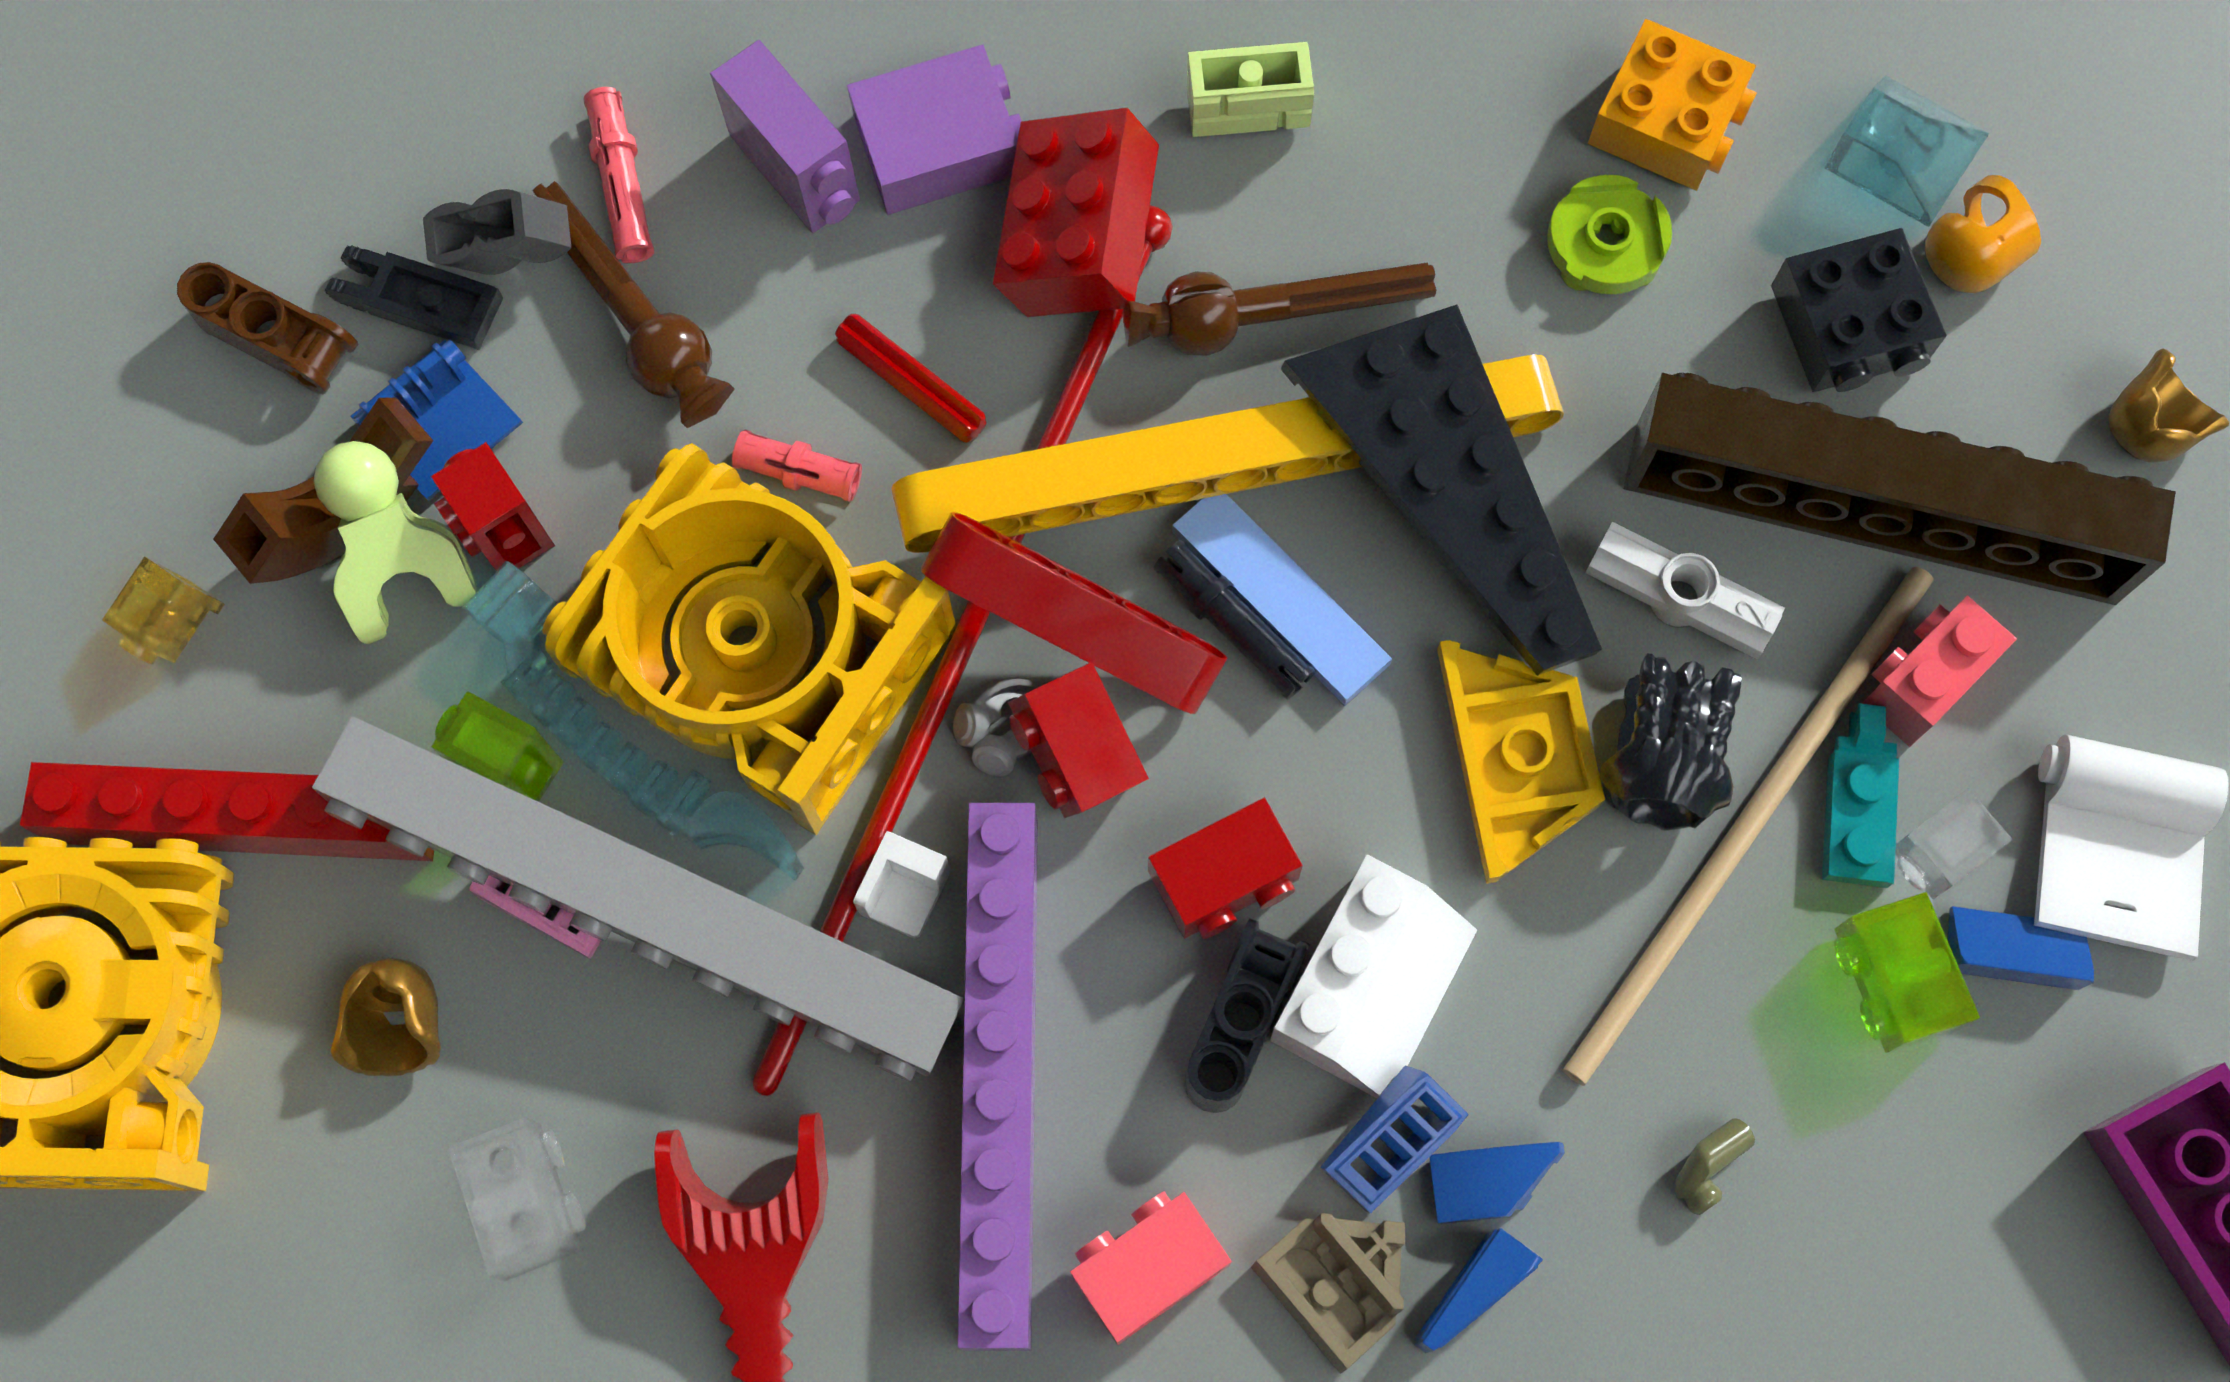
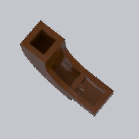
M396 397L378 398L349 442L357 441L372 444L386 453L396 468L399 480L397 495L402 493L405 501H407L419 486L410 474L432 444L433 439ZM314 476L284 490L243 493L213 538L250 584L294 577L318 568L344 554L346 546L338 530L341 518L329 512L317 497L313 482Z

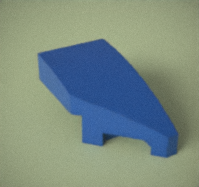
M1548 1142L1432 1154L1430 1156V1165L1438 1223L1453 1224L1510 1217L1516 1209L1523 1210L1533 1197L1531 1195L1533 1190L1554 1163L1557 1164L1565 1154L1564 1144L1561 1142Z

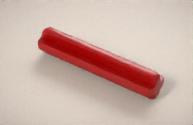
M859 314L848 315L838 326L835 335L839 345L961 441L971 443L983 431L987 424L983 411Z

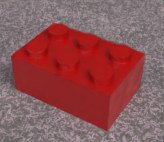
M1128 107L1022 121L1020 123L993 285L1027 317L1124 309L1129 301L1135 302L1159 144Z

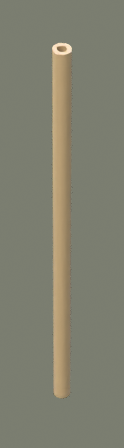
M1912 567L1564 1067L1563 1072L1574 1082L1585 1086L1926 593L1934 581L1929 572L1920 567Z

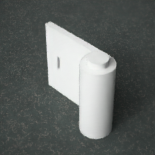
M2066 734L2060 737L2056 745L2048 744L2042 753L2038 768L2039 781L2046 783L2034 926L2190 961L2196 959L2199 946L2204 838L2218 824L2226 805L2228 795V776L2226 771L2218 767Z

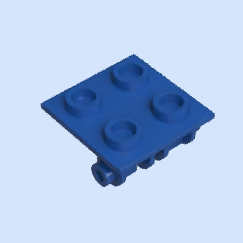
M445 339L440 344L435 342L431 346L433 350L412 367L406 366L403 368L402 371L404 373L397 379L392 377L388 381L389 385L367 403L361 402L359 404L360 409L350 416L360 426L378 398L396 397L433 439L432 444L410 474L419 484L417 490L427 501L440 492L431 476L442 470L445 463L453 455L466 449H475L485 442L492 449L523 423L517 414L465 361L466 357L450 339L448 341Z

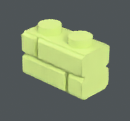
M1308 42L1188 52L1187 96L1192 137L1277 130V127H1283L1284 129L1310 127L1314 84Z

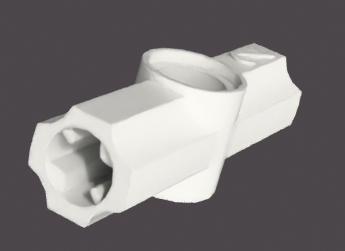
M1614 522L1611 523L1585 572L1650 605L1656 617L1665 624L1675 627L1690 625L1755 659H1758L1763 653L1785 607L1719 575L1714 564L1706 557L1695 553L1678 555ZM1682 581L1688 583L1696 591L1698 599L1688 600L1681 598L1673 590L1671 582Z

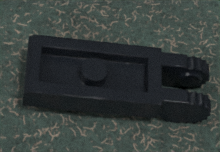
M353 245L345 247L340 259L345 263L344 265H347L353 271L374 278L370 288L343 279L331 278L325 289L329 297L347 307L350 306L363 312L367 311L370 315L447 340L450 339L453 342L480 350L503 300V296L495 286L390 252L382 255L367 249L354 247Z

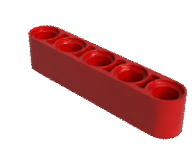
M958 512L950 513L920 568L926 577L943 588L1088 663L1093 662L1094 666L1190 714H1196L1227 661L1224 653L1203 639Z

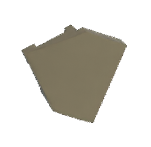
M1321 1213L1316 1219L1305 1218L1251 1266L1254 1272L1340 1374L1347 1370L1396 1325V1315L1404 1310V1297L1400 1296L1401 1247L1405 1244V1223L1384 1220L1380 1224L1337 1219L1333 1217V1214Z

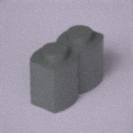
M499 189L491 191L478 198L472 205L462 202L445 203L432 209L423 217L427 260L432 263L480 274H501L511 270L522 260L532 263L550 262L561 257L571 248L567 205L515 190Z

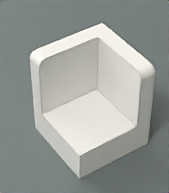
M886 831L854 897L853 903L861 916L916 939L920 937L951 872L947 857Z

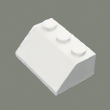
M1367 854L1280 1016L1270 1041L1367 1094L1378 1098L1405 1065L1408 1066L1477 929L1427 885Z

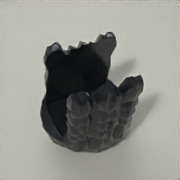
M1646 654L1641 663L1639 675L1637 674L1634 678H1630L1624 690L1623 701L1626 711L1619 729L1617 752L1602 764L1600 769V777L1606 789L1610 792L1615 808L1637 824H1651L1663 831L1688 827L1695 829L1716 810L1730 805L1734 786L1730 769L1725 763L1724 758L1727 754V739L1731 733L1732 720L1735 716V704L1740 697L1741 674L1734 673L1732 669L1722 667L1714 678L1710 680L1705 677L1704 665L1699 664L1697 661L1685 662L1676 672H1672L1671 666L1665 657L1656 658L1653 654Z

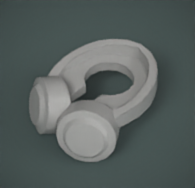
M1025 679L1006 680L990 687L980 696L975 704L963 703L957 708L953 720L955 739L959 745L973 748L972 760L980 771L994 777L1009 775L1013 771L1017 759L1032 753L1031 749L1026 751L1020 746L1012 730H1009L1002 736L989 734V726L1001 718L1000 710L1004 703L1010 702L1041 685Z

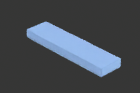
M1227 494L1203 498L1172 525V533L1179 540H1182L1186 547L1217 578L1225 576L1234 584L1232 592L1309 667L1312 666L1316 670L1314 676L1344 706L1390 666L1392 658Z

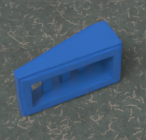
M1405 1065L1320 1168L1366 1212L1372 1213L1458 1129L1467 1118L1468 1113L1431 1076L1422 1070ZM1418 1098L1431 1110L1424 1119L1411 1107ZM1397 1118L1412 1131L1407 1140L1390 1126ZM1378 1137L1395 1153L1388 1162L1370 1146ZM1358 1156L1378 1174L1371 1183L1367 1182L1350 1165Z
M1502 1228L1486 1233L1414 1338L1416 1341L1414 1345L1425 1353L1442 1348L1533 1273L1543 1259Z

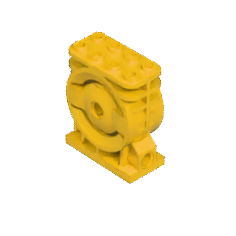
M693 443L685 445L680 450L674 448L660 462L656 471V481L643 499L634 500L625 509L619 521V532L605 551L598 550L587 561L581 573V583L569 600L558 603L547 616L542 629L543 634L546 635V651L561 671L573 678L579 677L584 680L599 695L605 698L611 697L619 703L623 710L633 716L639 715L651 725L663 732L665 731L678 742L707 755L736 759L738 771L749 789L791 814L797 824L817 835L952 638L956 629V623L948 590L926 576L922 581H919L886 560L852 567L849 559L836 545L831 535L808 512L784 498L770 494L767 488L757 482L749 486L741 481L737 470L724 462L717 465L711 463L707 453ZM771 547L757 567L740 566L753 565ZM828 577L833 584L818 600L825 623L823 655L814 669L796 685L813 660L816 646L815 625L807 604ZM683 597L674 614L670 635L673 657L681 674L664 696L663 693L672 679L665 660V633L670 616L679 600ZM742 626L757 628L756 635L750 642L744 645L728 643V639L735 629ZM867 635L879 643L864 664ZM733 708H735V709H743V710L732 711ZM816 736L817 739L815 740V742H807L808 740Z
M28 837L24 838L23 847H0V1056L13 1063L42 1071L70 1069L95 1058L71 1073L43 1079L21 1078L10 1075L0 1069V1139L4 1118L18 1122L16 1137L5 1147H0V1188L206 1191L209 1164L197 1161L204 1106L187 1086L206 1061L219 1027L222 1008V988L217 964L223 963L224 949L214 944L216 928L226 927L229 923L230 912L219 905L220 890H227L233 887V871L222 865L221 858L198 853L199 844L182 839H159L156 841V848H132L133 844L129 841L114 838H93L90 840L89 848L66 847L67 843L65 841L54 838ZM77 907L98 912L120 930L131 948L135 950L156 949L158 960H131L122 944L108 931L81 918L57 915ZM65 980L66 990L63 998L58 1004L50 1008L48 997L51 990L57 983ZM125 1025H148L144 1034L120 1035ZM105 1134L103 1149L96 1148V1150L84 1148L86 1135Z

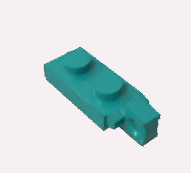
M1858 704L1856 711L1849 714L1848 737L1838 736L1835 739L1834 752L1828 757L1822 864L1823 880L1889 888L1894 884L1900 758H1896L1897 743L1884 742L1886 736L1885 706Z

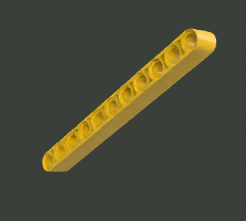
M1526 355L1483 364L1513 437L1545 430L1563 418L1564 412L1547 359L1543 355ZM1310 397L922 471L899 479L893 484L891 490L906 550L912 553H928L951 512L966 515L1007 537L1360 468L1362 466L1359 464L1360 457L1336 428L1331 430L1317 414L1319 409Z

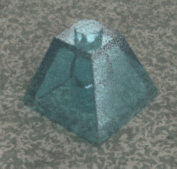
M1885 75L1873 87L1844 131L1825 169L1930 227L1989 133Z

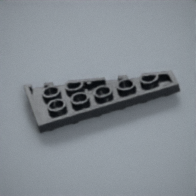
M1457 304L1284 361L1281 371L1294 386L1299 384L1319 408L1317 414L1331 430L1335 428L1360 457L1359 464L1422 538L1426 536L1447 560L1445 564L1447 569L1459 583L1464 581L1489 610V619L1537 676L1594 656L1602 650Z

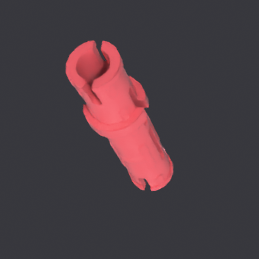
M598 87L590 90L583 97L592 134L589 152L591 160L598 164L606 208L613 234L615 256L618 260L621 259L623 263H639L653 256L654 247L647 226L642 194L635 169L634 158L638 153L635 137L628 133L621 92H616V88Z

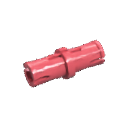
M748 430L740 432L732 454V466L734 468H742L782 480L783 486L788 489L798 491L803 486L843 498V500L848 502L854 499L862 475V465L860 463H851L812 451L811 444L796 440L793 445L753 434Z

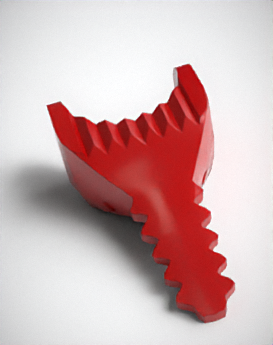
M816 1112L800 1116L798 1151L793 1174L779 1194L770 1199L755 1203L730 1200L719 1196L706 1187L693 1170L680 1131L674 1129L658 1132L655 1141L654 1161L662 1225L672 1243L724 1308L719 1320L734 1330L725 1346L739 1357V1360L731 1370L732 1376L741 1379L743 1382H786L783 1376L792 1369L793 1362L783 1353V1348L794 1336L782 1324L784 1318L788 1317L792 1310L786 1297L823 1223L829 1178L821 1114Z

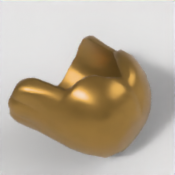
M2164 348L2156 351L2148 365L2121 392L2109 414V427L2115 439L2128 453L2145 462L2173 460L2206 437L2227 428L2230 424L2223 414L2218 413L2203 403L2184 386L2172 369L2176 360L2175 356Z
M396 958L373 961L359 967L347 979L341 992L339 1018L330 1050L333 1059L344 1068L355 1073H362L366 1076L383 1075L387 1077L414 1073L425 1069L427 1065L436 1063L440 1057L441 1050L438 1038V1001L434 984L426 970L411 961ZM404 1011L405 1024L391 1025L383 1013Z

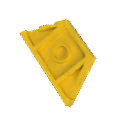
M1445 640L1439 642L1437 648L1485 880L1486 884L1494 883L1600 807L1605 797L1577 677L1555 670L1537 676L1523 661L1498 654L1497 659L1460 649L1461 643Z

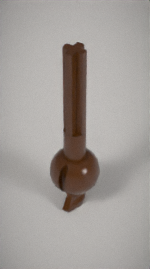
M554 181L548 187H545L542 183L536 186L532 191L537 197L567 205L571 248L567 254L630 334L626 346V362L634 380L653 395L668 399L679 397L681 423L686 428L716 415L735 389L728 382L707 376L712 365V349L704 331L683 315L671 312L660 314L557 182Z
M1427 262L1232 290L1230 284L1224 278L1212 272L1195 271L1177 277L1172 281L1163 294L1162 302L1146 305L1129 301L1122 312L1127 346L1131 347L1150 336L1153 338L1167 336L1170 344L1182 353L1208 356L1225 349L1233 341L1240 326L1435 297L1437 289L1434 278L1436 274L1433 265H1428Z

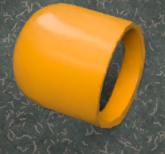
M1988 175L1966 191L1963 197L1965 206L1964 216L1959 213H1946L1938 218L1928 231L1925 240V253L1929 265L1942 282L1958 292L1979 293L1985 291L2035 255L2041 245L2040 229L2034 212L2016 185L2011 180L2000 175ZM1983 193H1990L2001 198L2006 205L2005 214L1988 227L1981 212V197Z

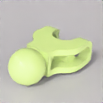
M352 441L338 444L324 453L316 465L313 482L317 497L325 508L341 518L338 530L346 546V550L337 568L333 592L359 641L364 644H371L386 636V630L389 626V614L384 604L381 587L395 574L415 572L430 578L441 592L446 603L453 607H461L477 600V583L458 537L444 524L434 519L420 517L411 511L402 493L397 495L399 480L396 468L385 452L372 444Z

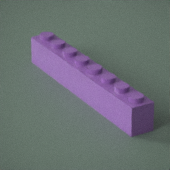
M969 803L958 1348L963 1351H1032L1038 820L1035 803Z

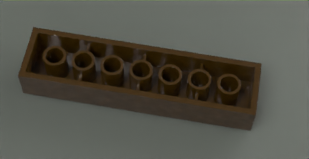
M1661 373L1637 423L1623 487L1624 490L2111 605H2117L2165 564L2176 491L2154 487L2152 482L2142 477L2121 476L2115 478L2089 472L2086 466L2077 462H2046L2025 457L2023 452L2012 447L1994 446L1986 448L1961 442L1957 436L1947 432L1931 431L1921 433L1900 428L1893 421L1883 417L1870 416L1861 419L1835 413L1829 406L1818 402H1802L1799 404L1771 398L1767 392L1757 388L1741 387L1731 389L1710 384L1705 378L1693 373H1676L1673 375Z

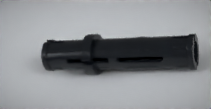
M1182 540L1177 541L1165 552L1183 570L1172 559H1165L1163 556L1158 559L1153 569L1158 574H1161L1192 604L1190 612L1200 620L1204 618L1209 620L1220 633L1283 693L1282 695L1287 700L1299 692L1303 687L1285 671V668L1300 683L1303 681L1307 683L1316 670L1312 666L1309 667L1232 592L1234 584L1225 576L1217 578L1186 547Z

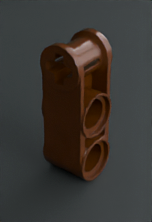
M211 262L195 264L180 276L177 283V295L180 302L207 334L285 373L300 385L316 393L326 394L330 388L327 379L345 352L352 353L358 346V341L337 323L322 315L310 313L218 264ZM224 294L216 304L205 306L211 297ZM276 320L270 330L256 334L257 329L263 323Z

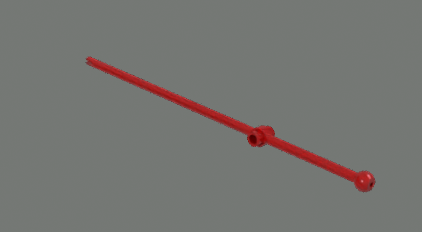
M1152 205L1149 208L1139 279L1151 252L1165 247L1171 239L1173 228L1168 214ZM1124 309L1098 311L1037 449L1066 444L1121 322ZM1025 534L1009 538L1021 544ZM970 601L966 604L820 929V932L841 942L844 941L857 912L853 903L854 897L886 831L893 832L990 615L989 611ZM793 1016L789 1026L778 1022L753 1078L754 1090L759 1094L769 1096L778 1089L805 1029L806 1021Z

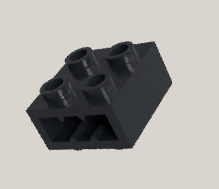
M1902 228L1788 257L1784 260L1771 284L1812 392L1835 387L1837 392H1846L1863 386L1873 376L1893 371L1895 376L1901 377L1918 372L1930 364V358L1947 336Z

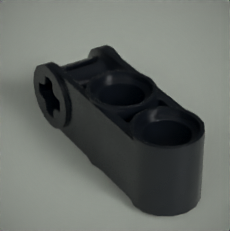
M1249 918L1228 965L1226 979L1189 1060L1185 1079L1186 1092L1192 1103L1201 1110L1211 1113L1224 1112L1235 1106L1241 1098L1284 997L1288 998L1310 947L1309 943L1302 940L1296 945L1259 929V921ZM1234 1004H1247L1257 1011L1261 1023L1253 1030H1236L1229 1025L1224 1012ZM1209 1063L1223 1064L1232 1072L1235 1083L1231 1088L1223 1092L1209 1091L1199 1081V1070Z

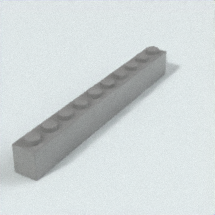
M353 716L348 720L312 786L322 798L329 801L324 812L342 822L362 829L366 819L390 830L385 840L405 851L423 857L429 847L450 857L451 860L447 868L468 880L484 885L488 876H492L513 886L508 896L531 909L545 913L549 904L568 911L574 914L569 923L572 927L602 941H606L611 932L635 942L631 953L640 959L666 970L672 960L696 970L692 981L699 986L727 998L733 988L757 999L753 1010L788 1026L793 1016H796L818 1027L814 1038L849 1054L854 1044L879 1055L875 1063L876 1067L909 1082L912 1081L915 1072L928 1077L964 1001V998Z

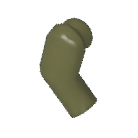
M1737 1118L1731 1119L1697 1143L1675 1179L1677 1198L1679 1200L1683 1197L1692 1213L1701 1215L1722 1200L1720 1188L1710 1178L1755 1144L1753 1132L1745 1122Z

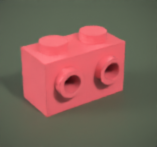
M1968 595L1951 612L1940 604L1913 631L1922 642L1909 655L1898 647L1871 674L1881 684L1861 704L1885 706L1886 726L1909 747L1931 729L2017 640L2012 633Z
M1165 1191L1159 1193L1131 1214L1137 1223L1136 1226L1116 1240L1109 1231H1106L1075 1253L1081 1264L1070 1271V1273L1117 1345L1217 1276L1232 1263L1185 1192L1173 1200H1170Z

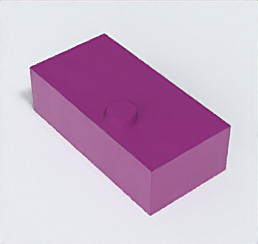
M2224 1062L2197 1070L2083 1133L2230 1366V1069Z

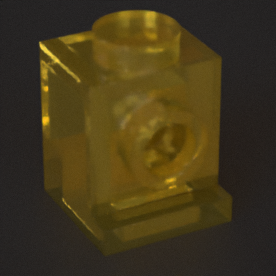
M144 556L102 621L123 635L118 645L133 656L152 665L158 656L175 663L209 610L219 614L225 604L188 578Z

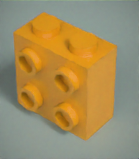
M1645 18L1598 112L1588 144L1697 191L1707 170L1717 174L1721 170L1734 142L1733 139L1724 136L1730 122L1742 126L1757 94V92L1748 89L1747 86L1757 65Z

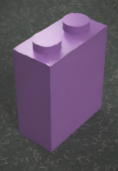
M759 39L710 72L712 82L731 138L812 233H815L826 224H836L843 220L852 211L854 205L860 201L847 140Z
M983 44L847 85L853 116L887 215L1011 178L1022 120L1019 114L1009 116L1004 100L1011 99L1004 70L1001 64L991 66Z

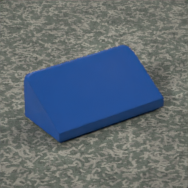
M1954 906L1949 908L1946 972L2080 990L2094 983V967L2087 937L2034 926V917Z

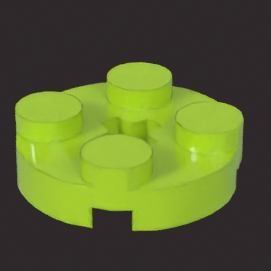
M1620 175L1593 176L1581 180L1573 186L1570 193L1554 209L1547 233L1551 258L1554 264L1561 270V276L1566 285L1578 291L1589 290L1599 294H1621L1646 286L1652 282L1666 257L1672 240V223L1663 202L1656 195L1652 200L1646 193L1637 189L1638 182ZM1602 224H1611L1613 232L1617 234L1623 233L1625 239L1618 240L1616 245H1608L1600 241L1596 235L1599 234Z

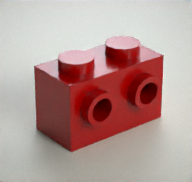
M487 442L475 449H466L453 455L445 463L442 470L431 476L444 496L436 501L434 505L455 536L457 535L471 557L482 552L502 579L555 546Z
M1093 662L1008 702L1013 712V715L1009 717L1012 732L1024 750L1028 751L1031 749L1042 771L1038 775L1041 792L1053 809H1060L1064 818L1080 814L1149 779Z
M1265 797L1148 856V872L1184 939L1197 932L1201 934L1203 939L1210 938L1235 924L1237 918L1234 913L1258 902L1260 908L1265 909L1286 899L1295 892L1292 883L1299 880L1303 867Z

